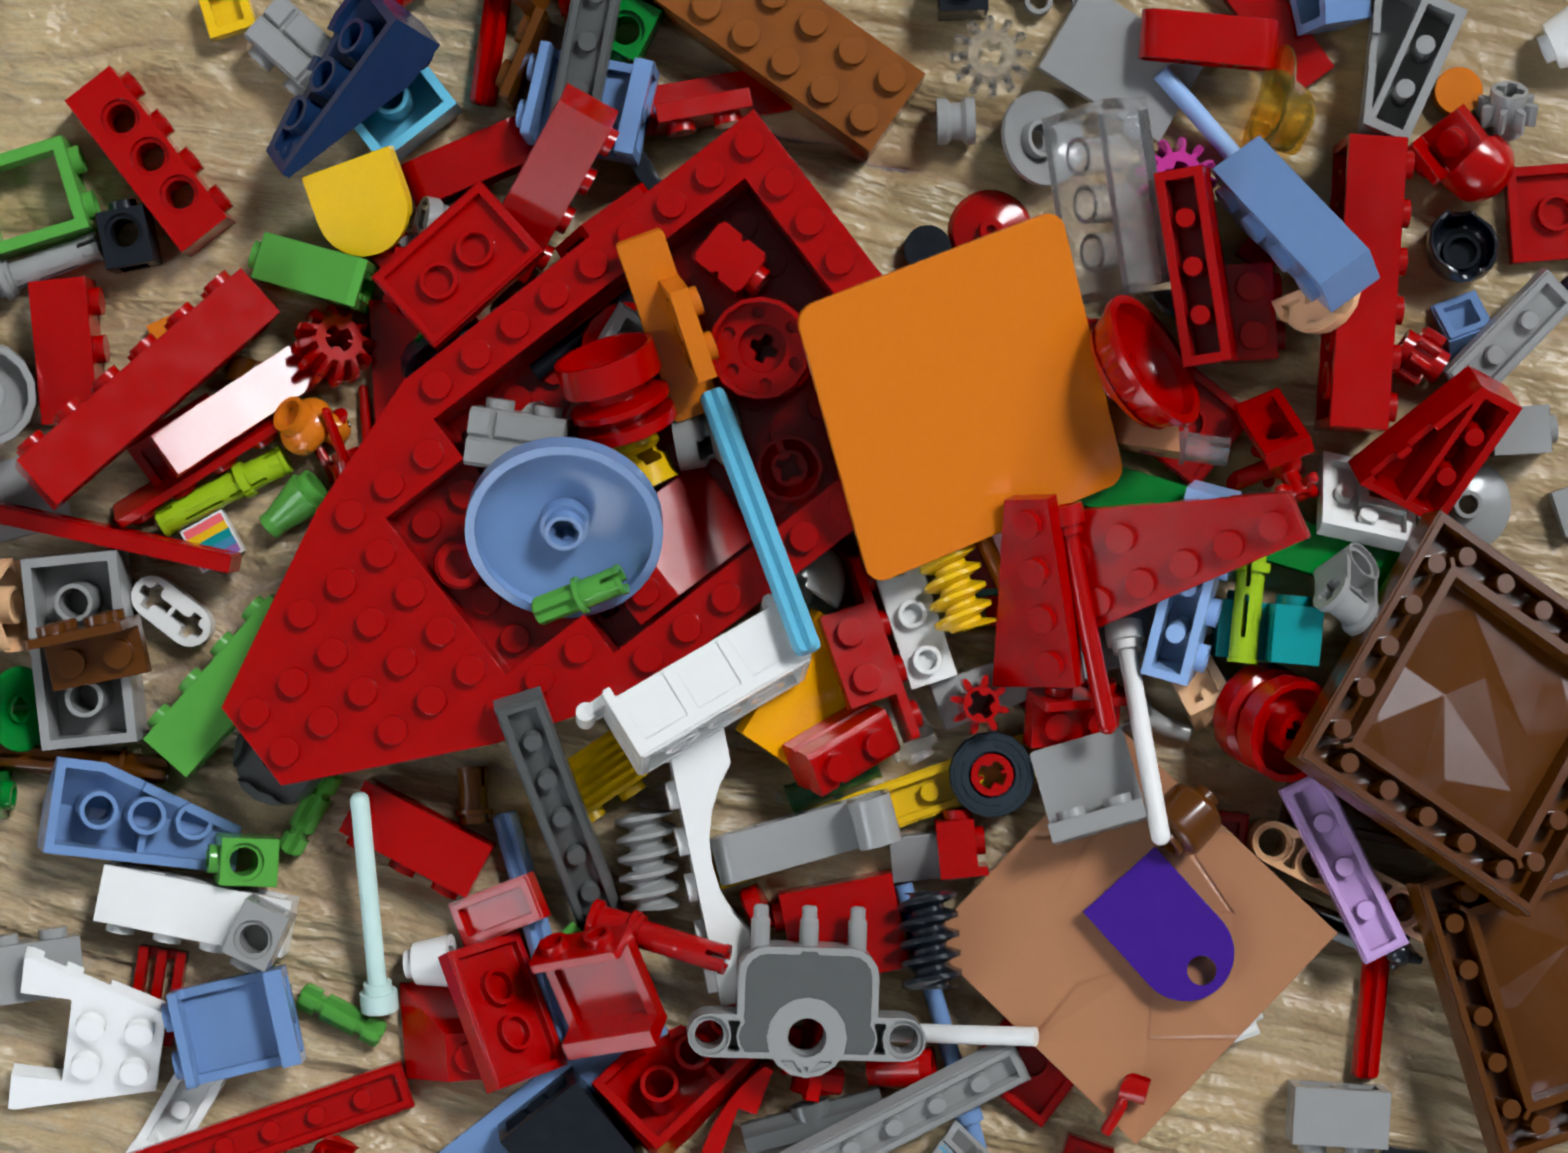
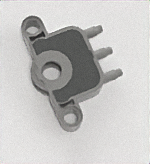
M755 904L753 917L751 918V942L739 956L736 967L735 1006L700 1007L692 1012L686 1026L689 1044L693 1051L700 1056L774 1059L777 1066L788 1074L802 1078L821 1076L834 1068L839 1061H912L920 1056L924 1050L926 1037L916 1017L909 1012L879 1010L880 977L876 963L866 950V909L862 906H853L850 909L847 942L818 941L819 920L817 918L818 908L815 905H804L802 907L799 941L770 940L771 919L769 918V906L767 904ZM808 1018L819 1022L823 1026V1033L816 1045L811 1048L802 1049L795 1047L788 1041L789 1030L797 1021ZM707 1020L716 1021L722 1027V1033L718 1039L707 1043L697 1038L695 1031L700 1023ZM900 1025L911 1026L915 1033L911 1043L904 1047L894 1046L889 1040L893 1029Z

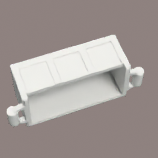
M767 594L762 598L760 611L757 615L665 667L615 697L611 688L608 687L603 690L602 695L590 703H580L576 708V724L579 728L587 730L594 726L596 720L603 717L638 776H643L804 681L812 655L797 656L793 651L773 595Z

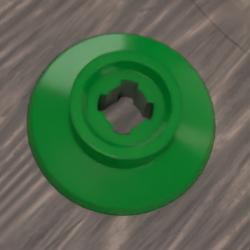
M26 666L9 668L0 675V743L7 749L16 752L29 751L41 743L33 671Z

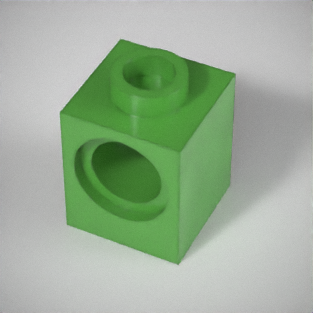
M216 832L215 844H208L206 872L213 873V881L221 886L277 887L280 839L270 834ZM242 847L250 848L253 854V861L249 868L241 872L232 871L230 867L232 853Z

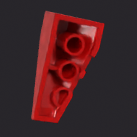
M703 1021L696 1028L695 1035L703 1042H713L721 1035L722 1027L716 1021ZM681 1024L668 1030L667 1035L660 1037L655 1047L625 1051L591 1084L626 1131L648 1153H674L702 1126L761 1059L700 1056L691 1048L686 1026L683 1027Z

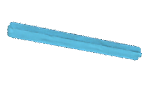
M722 387L713 388L700 396L702 407L792 649L797 656L809 655L819 650L821 643L728 395Z

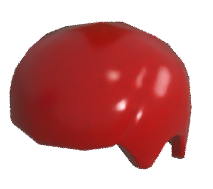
M1498 134L1490 135L1448 173L1441 182L1460 200L1481 203L1499 194L1509 183L1515 166L1514 152L1511 146Z

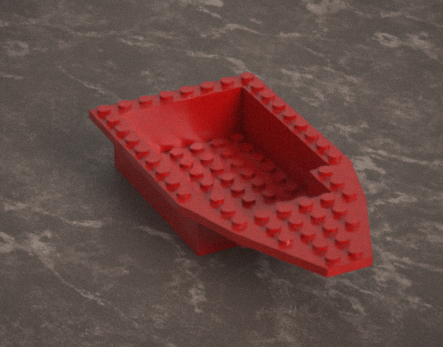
M754 109L403 380L317 508L221 707L281 786L500 743L506 739L494 711L493 700L541 686L554 723L576 716V708L580 703H590L602 695L603 690L608 687L611 688L615 697L665 667L704 646L759 604L765 595L772 594L753 541L643 625H640L626 605L608 619L603 618L600 613L590 616L583 614L581 617L561 618L542 625L537 622L533 612L517 607L502 598L485 583L481 576L475 584L468 588L452 589L444 586L437 579L433 570L434 556L442 545L455 540L466 541L465 518L468 501L477 480L486 469L485 467L465 465L463 462L465 440L462 434L468 427L471 406H485L486 397L514 400L516 401L515 410L522 411L530 402L543 401L546 405L563 408L562 417L565 416L571 402L566 401L555 370L542 380H539L528 365L629 288L616 250L618 242L655 228H660L664 232L677 274L688 288L695 286L700 295L705 314L698 316L702 332L710 331L712 333L714 324L724 310L742 299L753 298L749 294L740 299L736 298L721 285L719 280L715 281L700 269L695 261V252L715 227L724 221L740 232L745 241L750 240L766 253L768 259L767 266L772 277L756 297L762 296L791 304L801 312L811 302L882 276ZM770 335L766 341L757 340L755 348L761 352L759 360L762 362L766 357H775L778 349L772 346L773 337ZM810 374L801 387L788 395L770 399H754L738 395L725 386L717 376L712 379L715 388L722 387L727 393L729 400L737 399L744 440L755 470L758 455L763 447L779 436L794 435L803 437L812 443L821 455L823 465L821 482L815 491L803 500L793 502L781 501L764 491L792 569L796 575L854 530L812 376ZM669 424L657 432L660 440L656 447L660 451H667L679 476L684 471L681 472L678 465L672 425ZM710 459L705 469L743 516L725 466L721 465L716 459ZM673 479L654 488L655 491L657 492L665 485H667L669 482H671Z

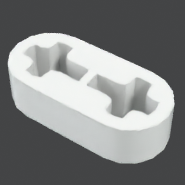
M149 575L135 583L131 591V601L135 610L176 643L185 647H197L205 644L212 638L215 632L213 614L170 579L164 576ZM161 585L164 588L161 597L172 607L168 611L160 605H152L148 608L146 602L149 597L144 593L146 587L157 588ZM179 611L186 617H194L199 614L201 620L198 625L203 630L202 634H190L186 637L183 634L186 625L175 617L177 612Z

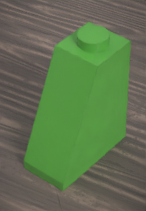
M264 232L262 242L257 240L254 242L248 260V268L253 269L251 278L258 282L350 310L353 309V311L367 315L369 312V300L373 299L377 286L371 277L380 270L369 260Z

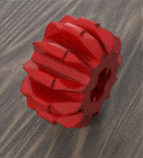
M334 304L327 306L323 313L315 309L307 314L305 322H300L295 328L293 336L297 340L291 346V354L302 357L297 365V371L310 369L314 372L312 384L319 383L323 377H326L331 389L339 387L343 380L348 384L354 383L360 377V371H365L370 366L372 357L368 353L373 349L375 340L362 336L368 329V322L355 324L351 321L353 319V309L347 310L342 316L339 315Z

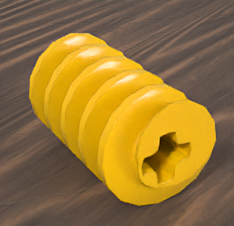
M975 543L926 563L919 568L921 575L935 576V579L924 587V591L927 594L940 595V598L929 606L931 612L945 613L946 615L934 625L937 631L955 634L997 622L996 618L981 617L980 614L992 605L991 599L976 598L975 596L977 592L987 586L984 580H973L970 578L972 573L982 567L981 562L965 560V556L976 549Z

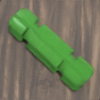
M339 774L323 777L311 795L301 800L289 822L292 825L291 828L285 829L280 838L279 848L282 851L295 857L303 853L310 841L307 839L308 835H312L331 803V800H329L330 795H335L342 783V777Z
M307 983L301 990L296 1001L298 1009L310 1015H313L314 1012L320 1014L318 1019L351 1036L354 1032L359 1034L358 1040L370 1046H376L381 1041L387 1028L386 1021L376 1016L367 1017L363 1015L361 1008L332 993L329 997L324 995L325 990L312 983Z

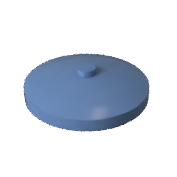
M549 437L526 442L514 447L494 460L477 480L468 501L465 518V540L471 561L485 583L508 602L529 612H532L531 605L535 597L570 584L572 577L577 576L579 579H583L611 568L615 564H619L627 577V581L622 583L629 584V594L621 595L592 606L591 612L587 614V616L623 603L633 596L649 579L657 565L662 549L663 513L659 498L651 482L626 456L608 446L591 440L574 437ZM579 611L564 618L581 617L583 613Z

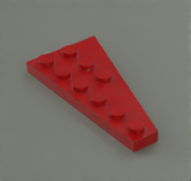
M1291 490L1231 495L1230 497L1209 499L1197 498L1174 502H1151L1084 508L1086 521L1082 522L1083 532L1079 533L1097 627L1099 628L1308 539L1311 534ZM1002 532L992 536L1000 555Z

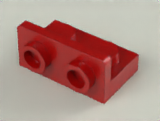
M1108 677L1117 727H1119L1120 706H1127L1125 690L1117 684V680ZM1089 681L1077 688H1027L1023 743L1031 749L1050 747L1100 732L1097 726Z

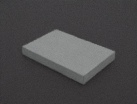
M1076 0L1036 69L1154 143H1158L1179 110V107L1153 77L1163 67L1168 65L1190 90L1204 66L1152 62L1138 59L1142 18L1113 0Z

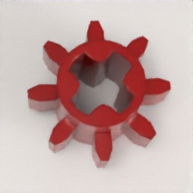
M1429 326L1426 329L1423 328L1420 334L1409 329L1398 343L1401 345V365L1398 374L1395 373L1394 375L1412 387L1418 385L1422 379L1429 384H1433L1451 357L1450 353L1441 348L1447 338Z
M988 675L980 677L978 687H972L970 681L965 678L961 679L960 684L964 692L961 696L948 697L950 702L958 704L959 713L955 714L951 720L953 722H960L964 719L969 721V734L977 733L979 723H985L992 731L997 730V724L993 718L997 713H1009L1010 710L1005 706H1001L998 698L1006 691L1005 687H999L994 690L988 688ZM973 692L976 696H987L990 701L984 706L987 713L984 717L980 713H969L968 707L973 704L970 695Z

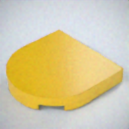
M393 145L301 178L321 232L338 250L353 256H373L393 248L404 235L413 211L412 198Z

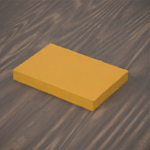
M811 608L809 614L821 645L819 650L810 653L812 657L804 681L743 716L735 729L787 766L789 764L783 752L782 744L846 707L817 621L819 617L825 615Z

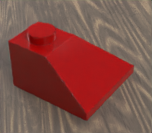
M414 981L400 982L406 1078L441 1082L482 1080L449 988L416 985Z

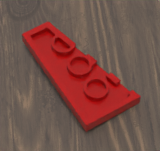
M1057 494L1013 495L1004 500L992 686L1077 688L1086 681L1062 527H1060Z

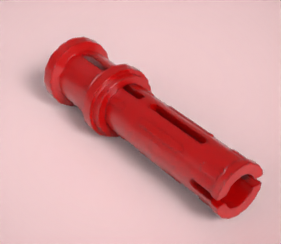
M598 898L593 902L587 915L584 931H588L598 925H608L611 927L629 924L639 949L712 970L721 975H724L728 968V964L724 963L725 960L721 958L731 959L732 945L723 944L648 921V916L644 915L642 911L634 910L632 913L607 906L605 900Z

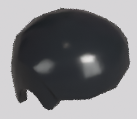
M1446 210L1430 226L1427 232L1424 251L1429 267L1439 277L1456 283L1471 282L1483 278L1492 269L1497 261L1499 241L1492 225L1480 216H1477L1474 211L1450 212V210Z

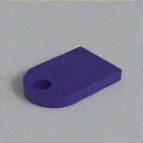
M1155 847L1083 911L1139 975L1156 992L1169 999L1177 1001L1203 999L1217 991L1227 980L1232 970L1234 945L1227 926ZM1195 957H1208L1216 965V976L1207 985H1197L1188 976V965Z

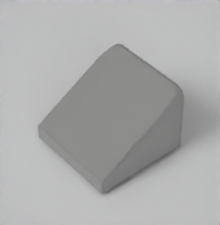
M935 830L901 834L902 840L889 844L894 883L940 878Z

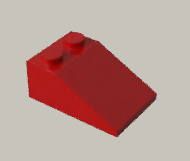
M705 468L684 471L656 492L663 513V541L660 557L646 583L633 596L623 602L640 625L647 623L752 541L743 516Z

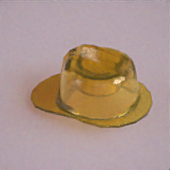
M1282 45L1277 49L1275 71L1264 72L1255 107L1245 128L1243 146L1260 135L1274 151L1296 155L1301 150L1313 125L1315 103L1310 91L1296 81L1297 60L1295 52L1290 45Z

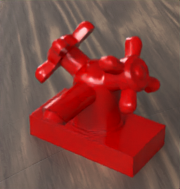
M1276 388L1235 404L1234 408L1238 421L1254 445L1251 447L1250 452L1254 457L1263 460L1234 471L1228 477L1226 486L1229 489L1238 491L1262 481L1264 487L1270 488L1273 486L1275 479L1281 480L1283 484L1274 488L1275 492L1291 490L1296 503L1302 502L1308 497H1317L1319 494V490L1315 485L1319 480L1317 473L1311 472L1303 479L1300 476L1305 473L1301 457L1315 452L1311 436L1280 389Z

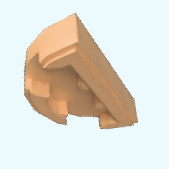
M1300 289L1271 302L1278 318L1282 321L1287 322L1295 330L1316 335L1332 332L1347 322L1358 305L1361 292L1332 313L1317 299L1311 302Z

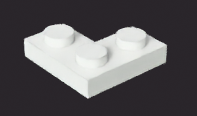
M1323 450L1317 464V475L1319 478L1317 488L1319 494L1317 496L1316 534L1401 552L1416 527V514L1390 500L1369 496V489L1359 484L1348 463L1353 457Z

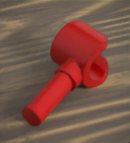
M1135 1073L1127 1074L1124 1077L1115 1105L1100 1128L1103 1134L1111 1136L1125 1113L1129 1101L1144 1105L1151 1083L1150 1078Z

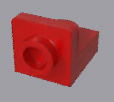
M1463 103L1408 146V151H1414L1415 154L1414 169L1420 176L1427 178L1435 186L1488 137V134Z

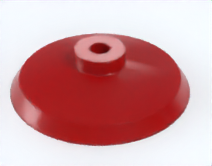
M998 190L975 192L964 198L951 214L947 232L951 248L1027 220L1030 216L1021 202L1008 193Z

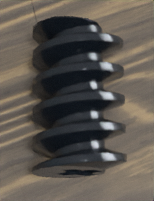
M957 891L904 893L909 895L910 899L897 904V910L911 915V918L899 923L898 929L912 934V938L899 943L900 950L913 953L914 957L901 962L900 965L901 969L913 972L915 976L902 982V988L910 991L960 988L950 985L949 980L961 976L962 969L948 965V961L960 956L961 950L947 946V941L958 937L960 931L945 926V922L958 917V911L944 907V902L957 897Z

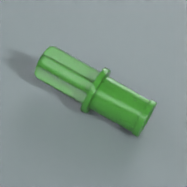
M615 564L611 568L583 579L574 576L570 579V584L535 597L532 600V612L537 622L542 625L579 611L583 614H588L591 612L592 606L621 595L629 594V584L622 583L627 581V577L619 564Z

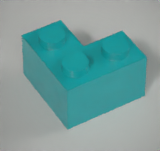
M1228 590L1227 599H1222L1223 604L1218 623L1215 628L1212 627L1214 632L1211 633L1210 654L1212 656L1228 657L1234 590ZM1275 594L1274 603H1262L1257 660L1319 666L1324 612L1319 611L1316 607H1311L1312 597ZM1248 596V598H1247V608H1246V619H1245L1244 637H1245V633H1246V623H1247V613H1248L1249 596Z

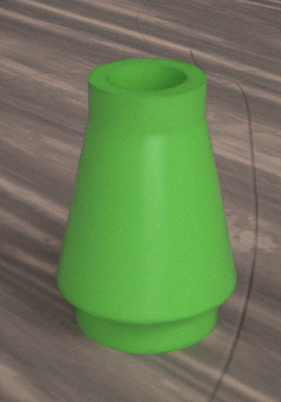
M304 470L300 475L293 474L267 511L259 517L260 522L272 536L280 538L286 531L313 517L329 491L322 481L308 470Z

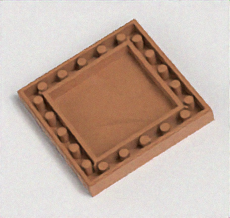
M1124 733L1143 796L1134 741ZM1158 764L1164 796L1172 786L1179 783ZM1046 813L989 873V876H986L955 909L958 911V917L945 922V926L960 931L958 937L947 941V946L960 949L961 955L948 962L952 966L962 969V976L1013 1026L1037 1027L1039 1042L1035 1047L1107 1117L1115 1105L1120 1086L1127 1074L1135 1073L1150 1078L1151 1083L1144 1105L1129 1101L1125 1113L1117 1124V1127L1134 1144H1137L1338 933L1222 824L1220 829L1198 853L1193 855L1181 853L1179 856H1174L1152 841L1148 820L1055 845L1052 842L1047 825L1049 820ZM1154 847L1225 923L1233 940L1234 962L1227 980L1217 991L1203 999L1177 1001L1156 992L1083 913L1085 909ZM1198 956L1190 961L1187 973L1193 983L1207 985L1216 976V965L1210 958Z

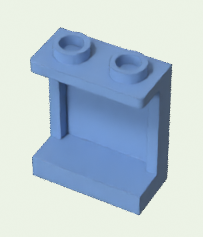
M543 40L540 42L538 54L532 53L529 58L526 79L528 82H531L527 100H520L516 112V127L520 128V134L528 145H534L549 117L561 50L555 49L551 42ZM635 57L633 64L610 60L602 102L619 111L612 128L620 131L608 156L604 157L597 154L596 158L639 166L660 75L654 61Z
M286 964L271 967L265 972L258 970L256 974L245 973L175 989L166 995L167 1003L161 1005L164 1027L167 1033L174 1031L178 1049L172 1052L174 1072L178 1080H185L187 1090L197 1088L204 1083L277 1066L286 1068L299 1065L307 1058Z

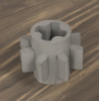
M1501 81L1490 88L1489 96L1479 95L1476 117L1480 118V125L1482 128H1486V133L1489 136L1498 134L1505 141H1512L1524 134L1525 126H1536L1539 105L1534 104L1535 95L1528 94V88L1523 84L1514 81Z

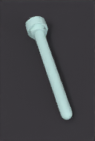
M357 791L350 798L367 970V980L363 983V989L359 992L361 1013L366 1016H384L392 1014L399 1009L398 991L392 985V980L386 977L370 800L365 792Z

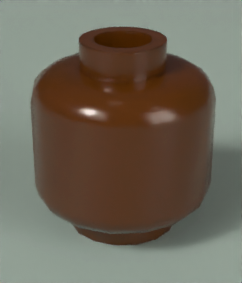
M1180 783L1172 786L1165 793L1164 802L1171 836L1167 844L1159 846L1174 856H1179L1181 853L1187 855L1198 853L1221 827V816L1216 808L1219 804L1217 797L1201 784H1196L1193 788Z

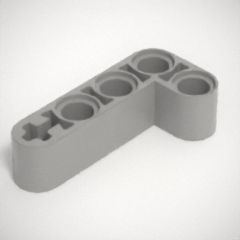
M881 789L713 836L710 838V847L721 885H729L859 848L860 851L883 847L902 840V835L889 790Z

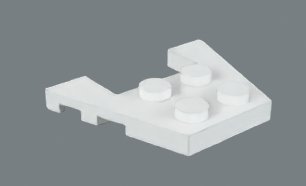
M27 946L20 993L70 999L72 1001L64 1069L14 1063L11 1074L8 1109L16 1110L156 1091L165 1034L161 1005L167 1002L113 979L109 984L84 974V967L69 961L64 966L45 958V951Z

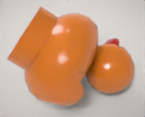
M291 396L277 407L273 417V424L280 431L282 444L289 452L295 455L307 456L319 448L323 442L333 445L321 413L325 407L331 410L343 443L349 439L351 424L347 419L348 412L346 409L337 408L332 411L326 401L319 398L300 399L299 397Z

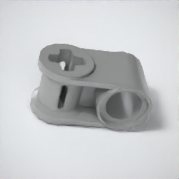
M1353 542L1314 569L1313 573L1315 580L1314 607L1321 612L1331 613L1342 623V629L1350 636H1356L1364 632L1375 619L1379 609L1378 565L1374 557L1364 546Z

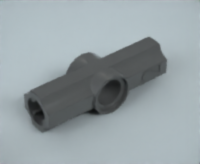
M879 1086L831 1099L829 1096H820L819 1102L803 1100L789 1106L787 1111L742 1122L741 1130L747 1153H779L882 1100Z

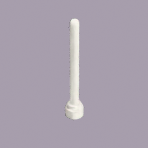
M1133 617L1121 618L1104 626L1106 644L1108 648L1113 650L1115 656H1119L1151 839L1156 845H1165L1169 842L1171 835L1138 653L1142 650L1141 643L1145 641L1141 619Z

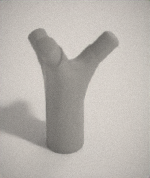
M1146 698L1152 733L1187 742L1192 732V725L1160 714ZM1130 721L1119 725L1124 733L1132 732Z

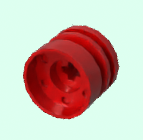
M762 296L742 299L724 310L714 324L711 333L719 353V358L712 362L721 382L736 394L754 399L786 396L801 387L811 373L798 329L800 311L789 303ZM770 335L773 337L772 346L778 349L775 357H766L762 362L759 360L761 352L755 348L757 340L766 341Z
M633 331L607 336L570 351L556 362L554 369L566 401L580 402L570 413L574 425L579 426L576 431L578 438L591 440L614 448L647 438L661 431L675 420L678 413L672 398L667 397L670 389L666 380L653 378L658 374L662 365L650 333Z

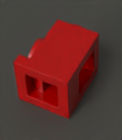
M965 807L943 810L944 818L934 819L940 879L989 876L987 863L985 861L978 862L977 855L986 854L983 826H974L972 813Z

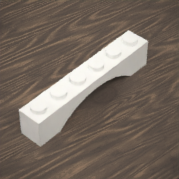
M723 728L665 762H669L673 780L664 782L670 811L679 809L682 827L674 828L679 856L688 855L692 873L683 874L689 903L698 901L701 919L693 920L695 935L732 945L731 959L721 958L725 960L724 963L728 964L724 975L703 968L708 994L717 992L721 1006L735 1004L736 967L739 956L750 945L751 927L743 921L726 900L719 887L712 865L709 838L712 809L720 783L731 764Z

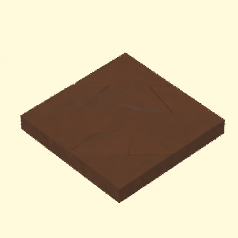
M1436 510L1423 513L1378 591L1379 609L1375 619L1364 632L1351 638L1283 759L1513 916L1531 917L1568 850V600L1443 511Z
M1568 850L1531 917L1513 916L1446 869L1405 882L1487 1153H1534L1568 1141Z

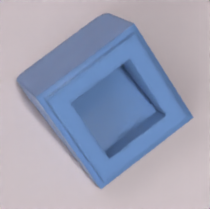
M1475 290L1430 306L1438 333L1447 338L1443 346L1445 351L1451 354L1450 360L1491 320Z

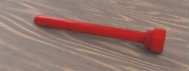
M1078 501L1058 505L1060 527H1062L1075 617L1097 726L1101 733L1110 735L1116 731L1117 721L1079 533L1083 532L1082 522L1086 521L1083 503Z

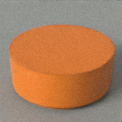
M1454 67L1446 70L1436 79L1432 88L1433 102L1437 109L1445 115H1449L1463 103L1471 112L1477 107L1479 95H1483L1480 78L1472 70L1464 67Z

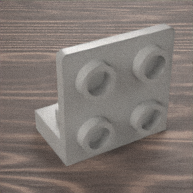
M1117 727L1116 731L1110 735L1098 732L1031 752L1030 758L1049 820L1047 825L1053 844H1064L1148 820L1145 803L1122 728Z

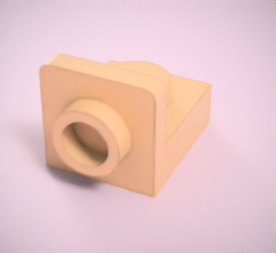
M1210 654L1205 672H1196L1195 677L1188 686L1170 682L1195 732L1203 728L1207 730L1214 729L1212 719L1216 700L1226 684L1224 677Z

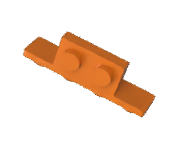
M655 228L618 242L616 250L645 333L651 334L662 365L658 372L659 377L666 380L670 389L667 397L672 398L678 413L675 421L681 422L705 413L700 396L704 392L715 388L712 379L717 377L712 361L719 358V353L711 332H702L698 316L705 314L696 287L688 288L677 274L665 234L660 228Z

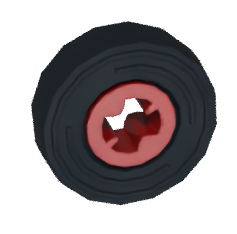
M996 731L977 733L964 740L953 753L948 770L950 787L958 802L971 813L988 818L1005 816L1020 808L1029 797L1035 780L1033 765L1026 748L1012 736ZM994 761L999 762L1003 766V768L999 769V772L1005 773L1004 780L1001 784L992 782L989 787L983 786L980 781L984 777L982 775L978 776L979 768L982 765L990 767Z

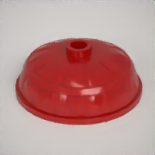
M1121 294L1109 300L1101 317L1094 322L1089 337L1091 354L1105 393L1130 418L1143 427L1161 430L1175 425L1185 427L1193 423L1200 413L1199 393L1190 367H1183L1181 350L1162 322L1135 298Z

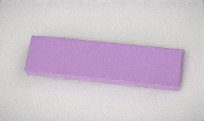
M1310 776L1278 789L1362 962L1368 964L1408 944L1409 941L1337 795Z

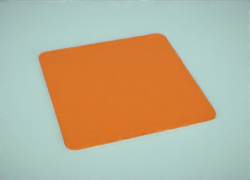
M1051 213L1037 215L811 302L801 310L798 317L800 337L864 568L872 578L881 581L888 580L1001 533L1004 500L1013 495L1057 494L1058 505L1075 502L1113 486L1119 480L1122 473V461L1105 391L1101 386L1100 377L1091 354L1089 342L1090 329L1063 221L1058 216Z

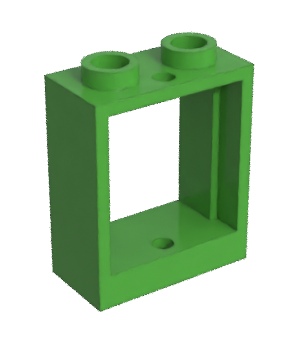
M62 135L0 153V172L55 156L74 218L3 240L0 230V258L3 260H10L87 235L92 231L95 233L99 232L95 213L101 212V208L94 191H87L82 176L83 173L88 172L84 153L79 145L73 146L72 141Z

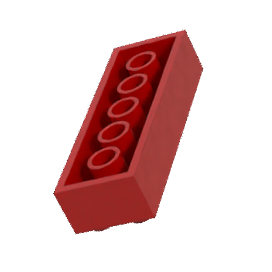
M1350 133L1333 146L1329 208L1370 249L1380 279L1361 291L1358 305L1347 322L1332 332L1320 334L1314 430L1373 434L1388 430L1389 422H1395L1397 417L1398 395L1397 393H1391L1392 373L1398 374L1400 370L1401 345L1394 344L1395 326L1402 325L1405 311L1404 296H1398L1399 277H1405L1408 266V249L1401 247L1402 228H1408L1411 219V200L1404 199L1405 181L1412 179L1415 166L1414 151H1408V137Z
M242 268L232 276L226 270L222 271L203 288L204 292L200 295L203 300L197 306L193 307L189 301L182 305L166 320L167 323L164 325V328L167 331L157 339L152 333L147 335L129 351L130 355L127 358L130 363L121 371L115 365L111 366L92 383L91 391L94 393L83 403L78 397L72 399L55 414L56 418L53 421L57 425L51 431L44 435L38 429L17 447L18 451L16 453L19 455V458L16 460L15 469L54 512L272 325L280 311Z

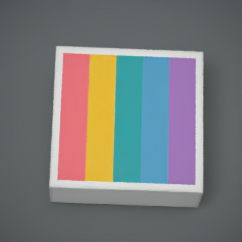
M220 509L180 532L185 541L240 552V554L247 551L224 509ZM199 567L202 574H206L211 571L210 569Z

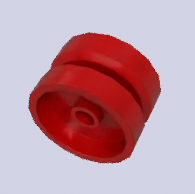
M1258 662L1257 665L1253 664L1242 668L1226 682L1216 700L1212 719L1215 739L1225 754L1276 782H1295L1308 776L1307 774L1283 759L1323 687L1276 663Z

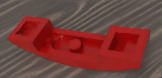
M764 1059L749 1072L724 1100L709 1127L700 1153H722L738 1109L757 1115L773 1072V1062Z

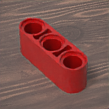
M1143 9L1138 59L1249 71H1275L1280 21L1267 18L1172 9Z
M516 116L504 119L402 164L401 169L411 194L415 212L424 196L439 198L445 205L459 199L479 180L487 187L519 173L533 145H528L520 134V128L516 127Z

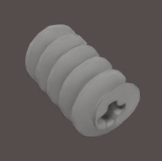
M674 810L634 812L615 820V825L629 829L628 834L616 839V844L630 848V853L617 858L618 863L632 867V872L619 877V882L633 886V891L620 896L622 902L635 905V910L657 911L681 906V900L667 896V894L680 888L678 880L666 877L667 874L678 870V862L664 858V856L677 850L675 842L663 839L664 836L674 832L675 824L661 820L662 817L673 813Z

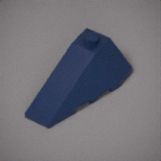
M344 0L334 13L327 27L334 34L322 58L313 55L307 67V70L312 72L309 84L303 95H297L291 99L266 149L282 175L290 178L412 84L418 74L431 63L434 53L440 44L426 26L397 1Z

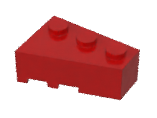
M1468 365L1351 458L1348 463L1360 485L1422 517L1423 513L1441 510L1448 515L1523 408L1508 386Z

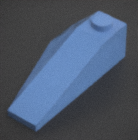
M56 756L43 800L37 847L43 853L206 871L208 844H215L216 832L241 833L242 827L106 762ZM238 849L230 857L232 871L236 869Z

